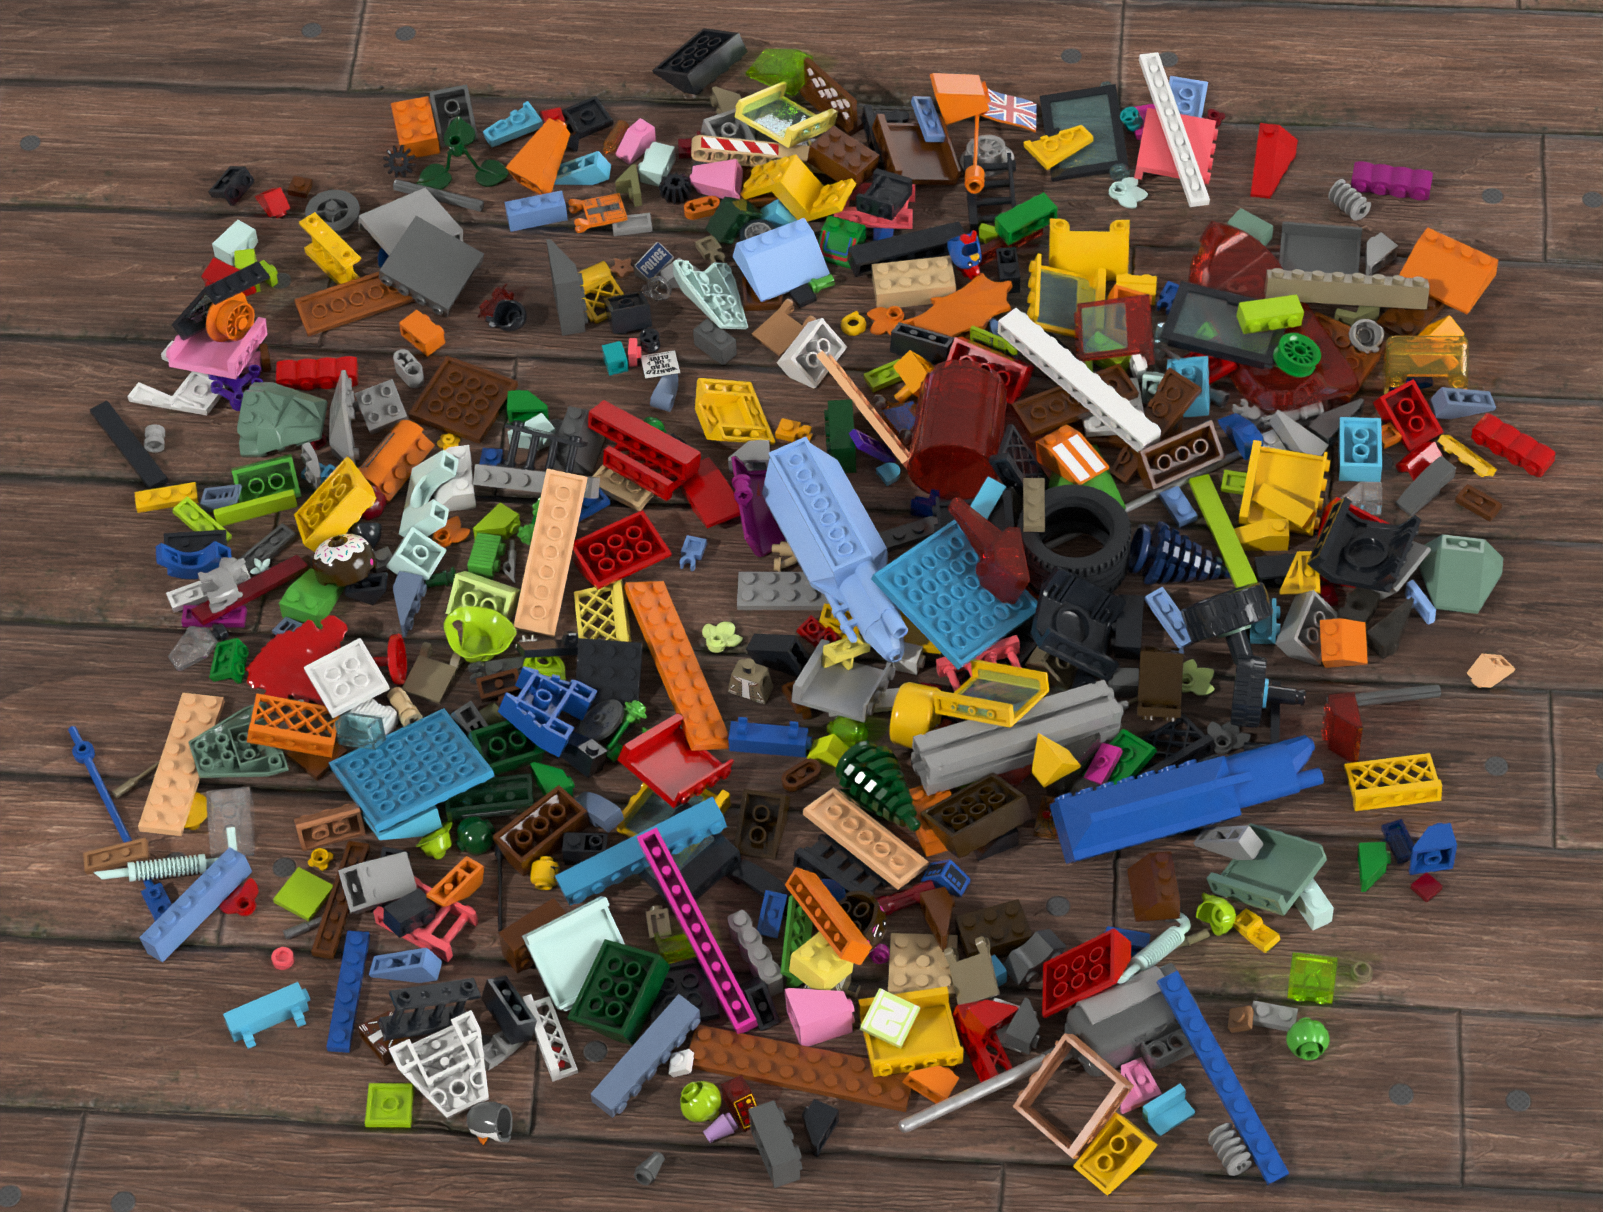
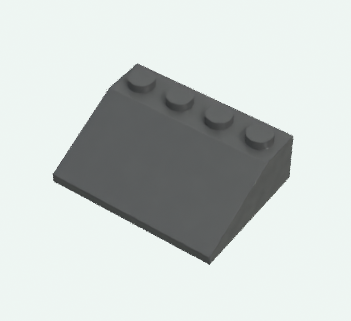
M546 239L553 293L562 336L586 332L585 324L588 323L587 312H583L587 311L585 299H581L585 298L584 288L580 286L583 285L582 273H577L576 265L551 239Z

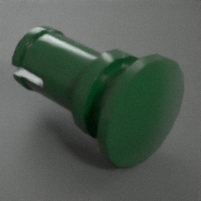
M451 567L449 572L443 570V573L432 574L429 580H425L427 588L441 585L448 587L450 584H453L455 574H457L455 568Z

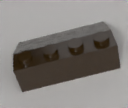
M994 772L920 813L923 820L946 849L958 859L969 855L970 852L987 845L988 842L1006 834L1007 831L1024 824L1025 821L1032 818L1026 796Z

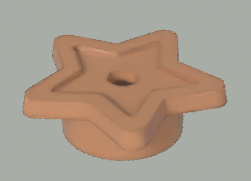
M615 258V265L610 268V271L621 279L634 272V268L631 266L632 260L629 258L622 261Z

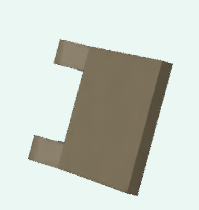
M424 642L402 689L407 694L440 704L457 670L463 664V658L454 652L449 665L430 659L429 657L433 653L432 644Z
M983 936L976 938L975 943L980 954L960 961L959 952L956 948L948 947L944 949L958 1005L982 1001L1000 995L988 938Z

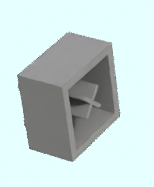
M393 379L355 393L371 435L389 429L401 420H409Z

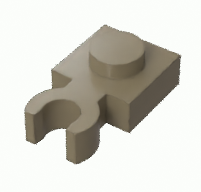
M713 234L695 242V246L705 260L710 258L711 265L716 260L726 263L722 247Z

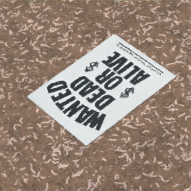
M675 350L642 355L641 357L645 379L680 373Z

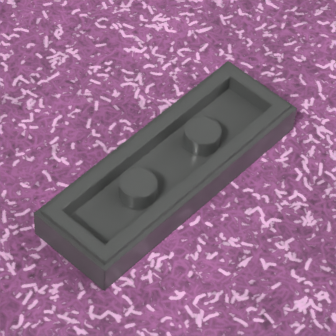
M282 523L239 559H245V566L249 573L251 569L256 567L254 565V558L259 559L261 562L266 559L271 560L295 541L297 534Z

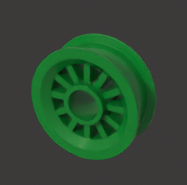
M1288 333L1281 337L1279 345L1274 349L1273 358L1277 366L1285 373L1294 377H1307L1314 372L1315 365L1321 359V352L1317 344L1309 337L1299 333Z

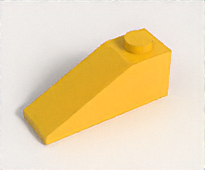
M1266 519L1234 529L1244 551H1288L1289 519Z

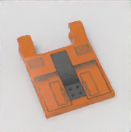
M620 193L586 200L570 199L568 201L569 206H573L569 207L570 213H577L581 209H584L586 219L577 218L574 220L577 233H582L591 227L628 220Z

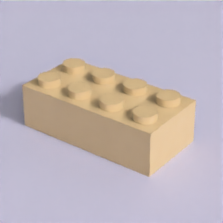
M950 256L872 264V281L877 308L884 307L888 309L891 306L909 307L932 304L931 298L945 297L956 292Z

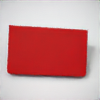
M1422 442L1400 460L1395 467L1398 472H1409L1414 481L1442 454L1435 442Z

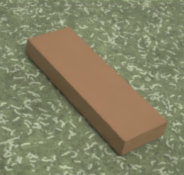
M145 837L84 852L85 873L89 875L96 871L126 866L127 862L136 863V861L150 860L148 840Z

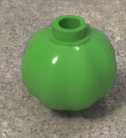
M1301 1018L1288 1030L1286 1042L1295 1056L1305 1060H1314L1327 1049L1330 1037L1321 1022L1311 1020L1310 1018Z

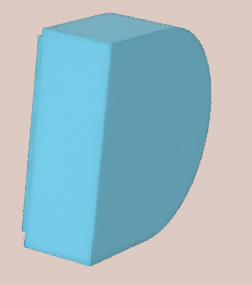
M889 462L877 467L876 473L886 486H889L899 480L900 467L895 463Z

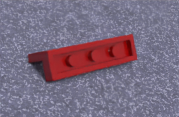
M981 1001L959 1004L952 1014L955 1028L980 1082L999 1075L995 1068L996 1063L1004 1067L1006 1071L1011 1069L1012 1065L996 1032L980 1041L963 1023L967 1014V1008L971 1004H978ZM986 1045L995 1048L998 1053L997 1056L989 1053Z

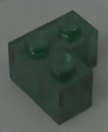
M724 197L705 229L719 242L732 244L741 227L748 221L760 219L763 213L748 200Z

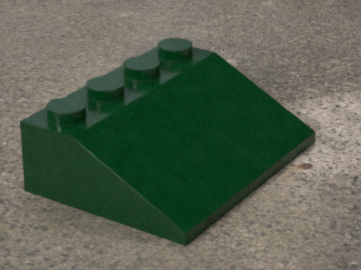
M604 939L567 1018L615 1041L633 1046L671 966L659 954Z

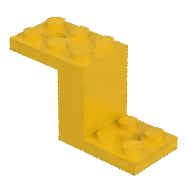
M795 154L788 157L785 156L779 160H772L763 165H756L751 170L749 179L744 183V188L740 195L744 199H749L773 192L797 220L805 218L808 222L842 212L856 183L851 178L823 186Z

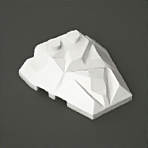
M472 1010L451 1019V1026L413 1044L408 1039L389 1048L398 1070L447 1119L472 1108L478 1103L489 1100L482 1034Z

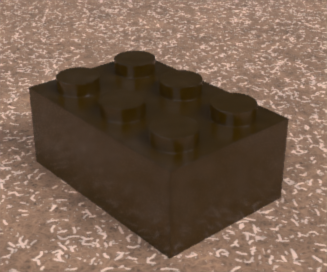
M1019 899L955 916V931L965 958L980 954L975 939L981 936L989 939L991 956L995 954L998 959L1009 956L1012 950L1018 949L1033 936Z

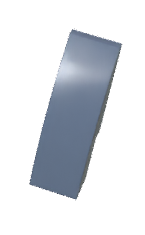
M584 791L575 799L587 810L589 822L596 828L600 826L609 833L624 820L622 811L618 806L595 793Z

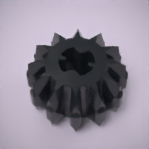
M393 145V151L387 149L386 152L389 156H384L383 160L389 162L383 166L384 168L391 167L388 170V174H391L394 170L395 177L397 178L399 172H401L403 177H406V171L412 173L413 170L410 166H415L416 163L410 160L416 156L414 154L408 155L411 152L410 148L406 152L404 151V145L400 146V150H398L396 145ZM395 157L398 158V159H399L400 157H402V158L404 159V160L402 161V162L404 163V165H403V164L397 165V164L395 163V162L397 161V160H395Z
M676 171L673 175L668 173L667 177H662L659 190L662 199H665L667 203L673 201L675 205L678 201L683 203L684 199L689 200L692 186L689 177H686L684 173L679 175Z

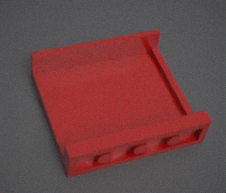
M679 713L626 743L618 757V761L673 808L681 804L685 805L695 795L699 796L706 788H712L721 779L725 780L731 774V766L734 762L733 759H730L722 764L707 750L691 751L684 731L680 728L684 717Z

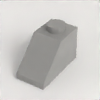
M1382 232L1367 241L1365 255L1366 275L1373 276L1397 259L1398 245Z
M769 440L748 441L728 457L729 473H734L731 460L733 456H737L744 463L748 471L767 470L770 459Z

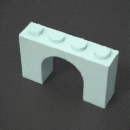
M442 450L412 468L399 535L405 537L409 530L414 527L425 536H429L446 526L449 509L436 500L429 501V499L441 484L456 476L459 459Z

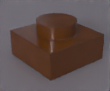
M293 176L287 189L288 195L307 198L313 186L312 179Z

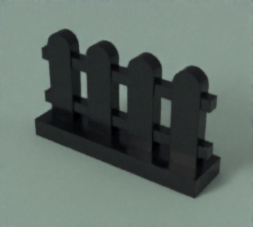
M864 105L861 121L868 147L880 155L877 169L884 170L885 166L872 130L876 115L884 114L887 123H907L909 121V113L899 109H894V111L881 112L879 109L873 112L871 105Z
M821 833L818 836L819 841L811 848L808 846L804 849L800 847L794 852L793 866L795 868L815 873L820 880L832 879L840 883L846 893L865 891L874 897L873 892L881 885L884 888L888 885L884 878L860 859L854 857L846 848L837 845L838 842L828 834L823 835ZM830 850H833L835 853L826 860L823 856ZM846 862L851 863L852 865L844 872L839 869ZM865 873L869 877L861 884L858 883L856 880Z

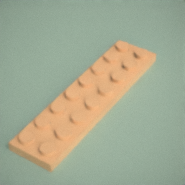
M822 350L816 355L849 398L852 399L853 403L915 480L920 478L922 474L918 470L921 467L918 462L912 457L831 354L827 356Z
M551 469L546 470L514 621L516 630L550 637L555 636L588 477Z
M182 693L138 825L140 832L182 836L200 781L188 742L218 724L225 703L224 697Z

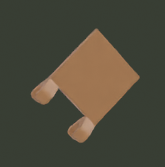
M786 299L781 307L752 333L755 339L780 357L807 323L816 320L811 315L801 325L787 315L795 309L793 306L794 302L790 299Z

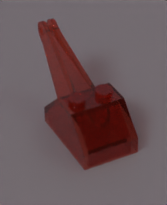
M953 498L948 506V510L981 559L976 565V574L979 576L980 584L1002 603L1015 604L1030 582L1020 528L1007 527L1002 532L964 500Z

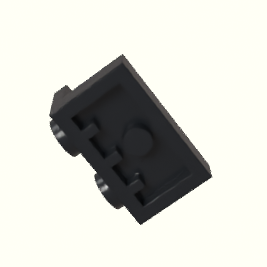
M229 166L208 192L212 198H225L230 206H234L254 183V179L245 166Z

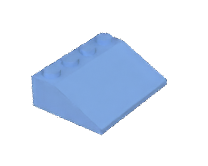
M805 218L738 242L733 253L734 260L761 302L785 294L806 283L808 284L812 278L818 279L830 274L815 234Z

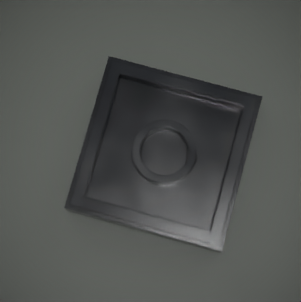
M597 96L562 110V114L567 121L571 118L574 120L580 132L579 139L614 125L613 119Z

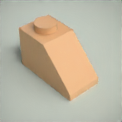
M1482 653L1468 670L1467 674L1472 678L1471 682L1477 687L1491 688L1513 673L1515 668L1502 655Z

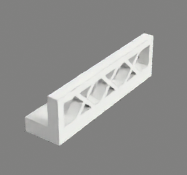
M531 994L524 996L523 1001L537 1020L534 1034L552 1082L577 1074L578 1069L550 996L536 1001L533 1000ZM548 1005L549 1011L546 1016L538 1013L537 1008ZM547 1023L556 1026L553 1035L545 1032L544 1027ZM554 1041L563 1044L560 1053L552 1050L551 1045ZM560 1060H564L570 1063L571 1068L560 1071L558 1064Z

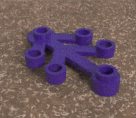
M250 365L248 373L241 379L239 376L237 379H229L208 374V378L214 380L211 383V392L230 400L232 408L240 411L244 392L242 393V388L250 381L251 385L254 382H263L262 379L257 378L260 376V366ZM223 385L231 388L234 393L224 389Z

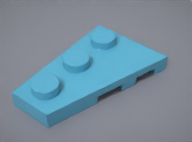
M526 101L523 103V108L518 111L513 110L508 118L499 120L483 131L484 138L491 147L498 146L540 129L543 121L531 104Z

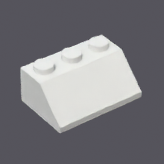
M820 318L807 323L778 360L777 364L790 378L811 388H816L828 373V370L816 355L823 350L827 356L831 354L837 361L847 346L824 319Z
M469 445L449 447L445 451L459 459L456 476L441 484L434 491V500L447 507L449 511L476 508L470 447Z

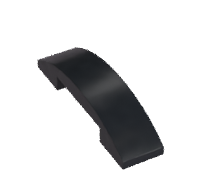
M742 859L740 863L725 875L738 885L743 883L762 897L765 895V890L786 894L787 899L783 915L787 917L789 896L792 894L785 884L775 876L745 859Z

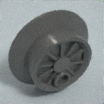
M328 190L317 194L308 202L305 215L307 217L315 212L334 232L341 236L352 228L359 216L360 206L358 200L352 194L342 190Z

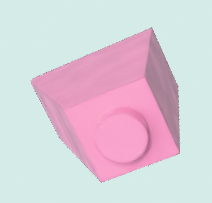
M737 159L693 166L692 174H690L691 185L700 194L739 202L743 169Z

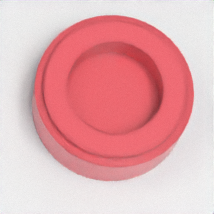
M287 947L277 948L271 955L273 966L276 969L286 970L294 964L293 952Z

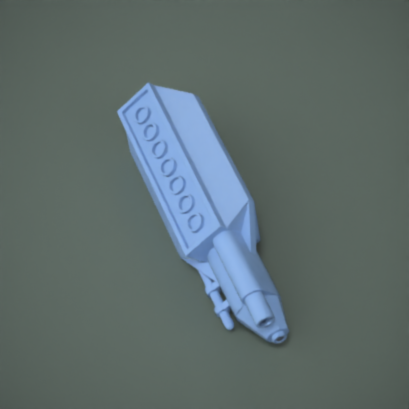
M807 437L769 452L770 459L762 495L811 587L825 595L832 608L833 616L841 624V631L847 635L851 643L857 641V636L853 631L854 627L857 626L865 642L871 645L885 660L893 663L900 661L905 651L904 636L907 634L908 628L901 617L900 609L871 580L873 574L887 565V547L838 460L811 444ZM846 611H849L853 619L847 620L845 616Z

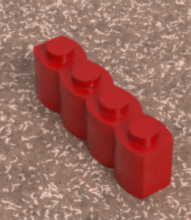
M344 356L337 359L325 357L317 360L300 359L298 361L281 360L276 364V384L294 390L331 389L337 387L341 370H346L348 378H351L352 387L358 385L357 357Z
M1486 413L1472 429L1471 438L1476 444L1488 447L1495 455L1506 457L1512 465L1523 467L1530 475L1541 477L1554 463L1556 455L1554 450L1542 443H1538L1531 436L1520 433L1515 427L1503 423L1494 415Z

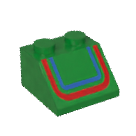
M828 215L818 242L825 262L851 269L847 261L848 247L866 242L865 225Z

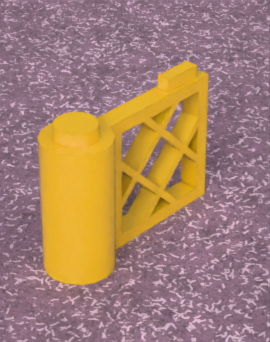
M602 261L577 272L582 273L583 285L580 286H583L584 293L597 294L595 301L581 298L585 299L587 309L585 312H587L589 321H594L596 324L608 319L606 311L599 316L594 312L596 306L605 308L604 303L598 302L599 296L612 297L624 294L613 278L607 263ZM611 283L613 286L612 293L602 291L603 286Z

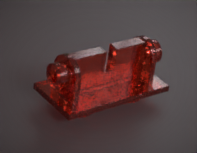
M507 283L502 288L498 286L491 294L492 298L489 301L486 299L479 306L481 311L477 316L478 318L482 314L484 319L486 316L493 317L495 307L500 300H514V293L505 289L508 285Z

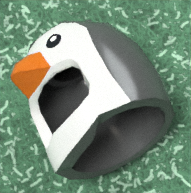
M485 1101L476 1104L469 1110L467 1114L468 1128L472 1134L478 1137L480 1143L484 1145L488 1137L498 1142H509L512 1131V1113L507 1105Z

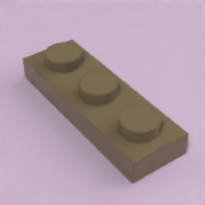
M1023 478V532H1045V478Z

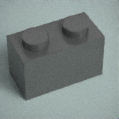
M709 319L704 320L693 329L694 345L722 366L737 355L736 339Z

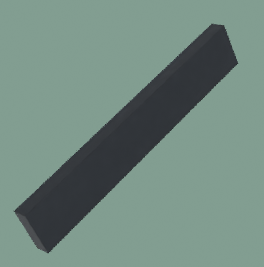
M107 400L90 409L91 415L149 490L168 482L166 475Z

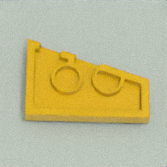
M1079 125L1059 131V134L1048 137L1045 135L1040 137V140L1034 142L1028 140L1023 143L1024 148L1048 170L1092 143L1094 138L1084 126Z

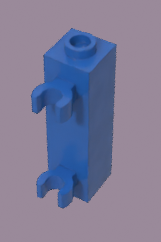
M738 717V722L731 721L728 738L729 751L806 758L807 749L811 750L812 737L808 735V728L799 727V722L790 721V726L748 723L746 717Z

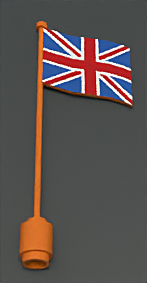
M988 89L991 102L988 103L990 111L975 115L973 165L969 166L965 171V188L970 193H979L984 187L985 179L984 169L977 166L979 115L997 122L1022 127L1036 133V103Z

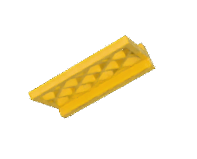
M1430 753L1344 764L1355 811L1441 801L1442 783L1440 779L1438 780ZM1417 762H1427V766L1424 769L1415 765ZM1402 764L1406 766V768L1403 771H1400L1394 768L1395 765ZM1376 767L1385 769L1382 774L1373 771ZM1412 769L1420 774L1414 778L1407 773ZM1360 770L1363 774L1358 777L1352 774L1351 771ZM1391 772L1398 777L1393 781L1385 776ZM1367 775L1376 778L1373 784L1364 780ZM1424 776L1432 779L1431 781H1420ZM1402 779L1411 782L1407 784H1399V782ZM1382 781L1390 786L1378 787L1377 785ZM1361 784L1368 789L1356 790V787Z

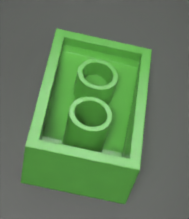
M310 568L288 587L279 602L282 618L288 617L302 624L307 620H312L316 627L321 629L323 626L320 623L321 620L330 614L346 586L337 587L336 583H327L326 586L318 583L314 569Z

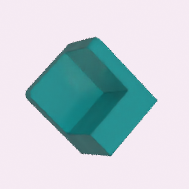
M617 341L602 345L603 359L609 376L627 372L628 362L622 342Z

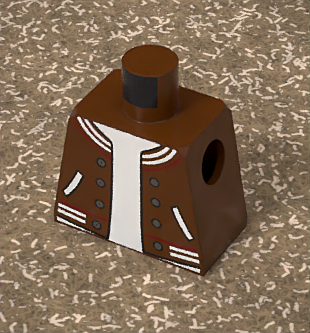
M387 1011L358 1026L361 1039L384 1066H387L393 1060L389 1048L410 1039V1037L384 1040L378 1021L380 1017L393 1015L391 1011Z

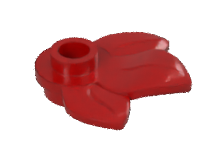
M249 878L244 886H238L219 905V908L226 914L251 915L256 909L255 898L259 892L257 883L252 878Z

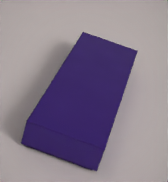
M856 429L849 433L858 449L885 463L896 462L895 456L887 445Z

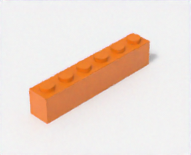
M796 867L785 883V886L839 958L861 965L872 946L817 874Z

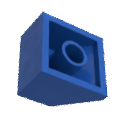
M1437 823L1426 829L1412 848L1409 866L1410 875L1453 869L1457 843L1451 823Z

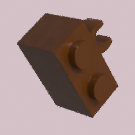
M517 668L476 678L482 703L499 699L497 706L500 708L506 692L511 695L520 693L522 689L515 686L519 677Z

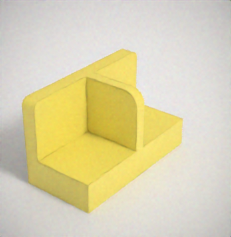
M856 634L857 641L855 643H851L847 637L824 645L822 666L826 668L841 663L847 670H851L853 668V659L861 654L870 652V645L859 634Z

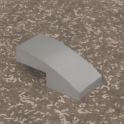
M503 1031L493 1035L491 1042L483 1046L485 1068L490 1070L503 1062L523 1042L511 1044Z

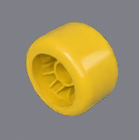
M907 682L900 686L890 719V739L892 743L912 748L913 736L925 735L927 732L939 729L942 715L935 713L933 694L937 690L941 691L940 689Z

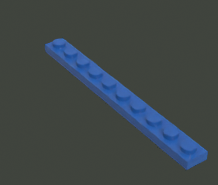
M1178 970L1157 980V985L1267 1185L1287 1176L1289 1172Z

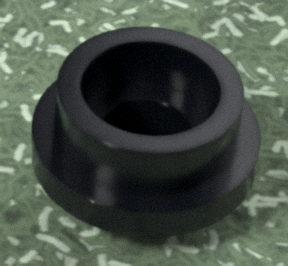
M222 623L212 625L213 630H211V634L216 642L226 641L225 639L229 638V634Z

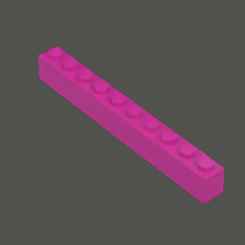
M657 827L638 836V844L737 1034L745 1033L757 1027V1019Z

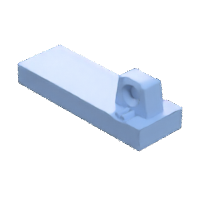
M1163 586L1145 596V602L1178 648H1184L1193 643L1187 633L1180 610Z

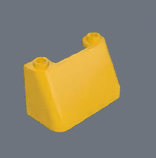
M1050 219L1049 267L1094 277L1098 267L1105 268L1106 281H1116L1117 274L1128 273L1130 220H1115L1110 224V232L1070 231L1069 223L1066 220ZM1050 275L1055 280H1070Z

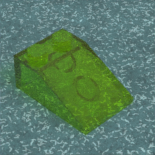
M765 49L745 74L769 86L785 81L787 82L785 93L795 96L805 84L804 59L809 57L813 61V56L798 49Z

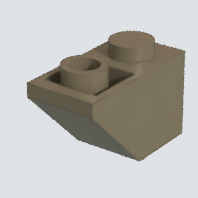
M716 86L712 87L710 101L712 106L717 108V115L735 109L738 100L742 99L740 94Z

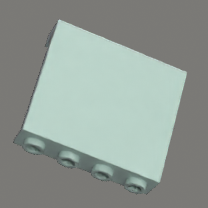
M600 896L522 936L557 1009H563L564 1011L572 1009L604 939L625 945L607 907L609 902L606 897Z

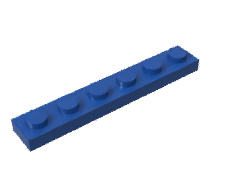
M347 931L327 1041V1051L350 1053L370 941L369 932Z

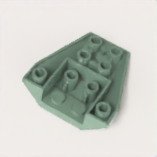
M1442 534L1426 543L1425 546L1429 547L1431 551L1418 567L1435 609L1478 614L1502 575L1503 557L1485 539Z
M266 702L259 703L263 711L268 709ZM254 705L244 707L188 742L199 778L268 777L289 770L283 751L280 748L247 742ZM263 717L255 721V724L265 726L268 724Z

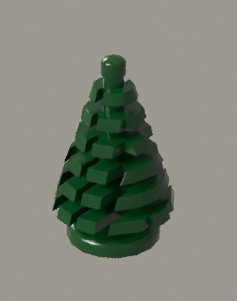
M872 741L859 742L849 748L839 759L835 769L836 777L840 780L839 785L843 788H851L839 789L842 795L850 802L852 801L868 811L877 812V815L899 826H907L912 832L919 830L921 823L914 817L917 816V811L913 805V799L909 795L910 791L906 787V782L904 779H901L904 778V774L900 771L902 770L893 751L888 749L887 746H877Z

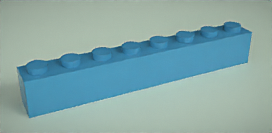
M711 797L555 875L569 906L579 904L585 898L593 894H599L605 888L621 883L626 877L641 873L646 867L650 866L638 844L637 837L656 827L671 855L682 852L684 848L692 844L700 843L704 838L712 834L720 833L727 825L714 798Z

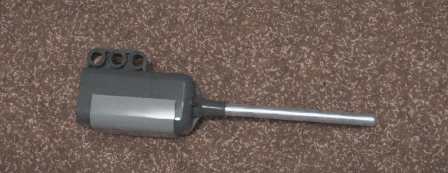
M1168 963L1160 968L1152 966L1133 975L1125 983H1116L1078 1001L1076 1007L1072 1008L1067 1014L1065 1034L1077 1036L1114 1069L1141 1056L1149 1067L1161 1069L1195 1053L1156 983L1157 980L1177 971L1172 963ZM1189 990V992H1190L1191 996L1193 997V999H1194L1196 1005L1198 1006L1197 1001L1195 1000L1194 996L1192 995L1191 991ZM1173 1044H1180L1181 1047H1174V1046H1172V1045H1173ZM1055 1046L1029 1061L900 1120L898 1124L899 1129L903 1133L912 1131L1033 1074L1043 1065V1058L1048 1053H1051ZM1072 1047L1063 1060L1066 1061L1072 1058L1080 1061L1090 1076L1099 1077L1105 1074L1074 1047ZM1159 1053L1161 1056L1155 1057L1152 1054Z

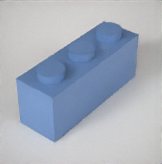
M562 191L504 202L510 232L568 220Z

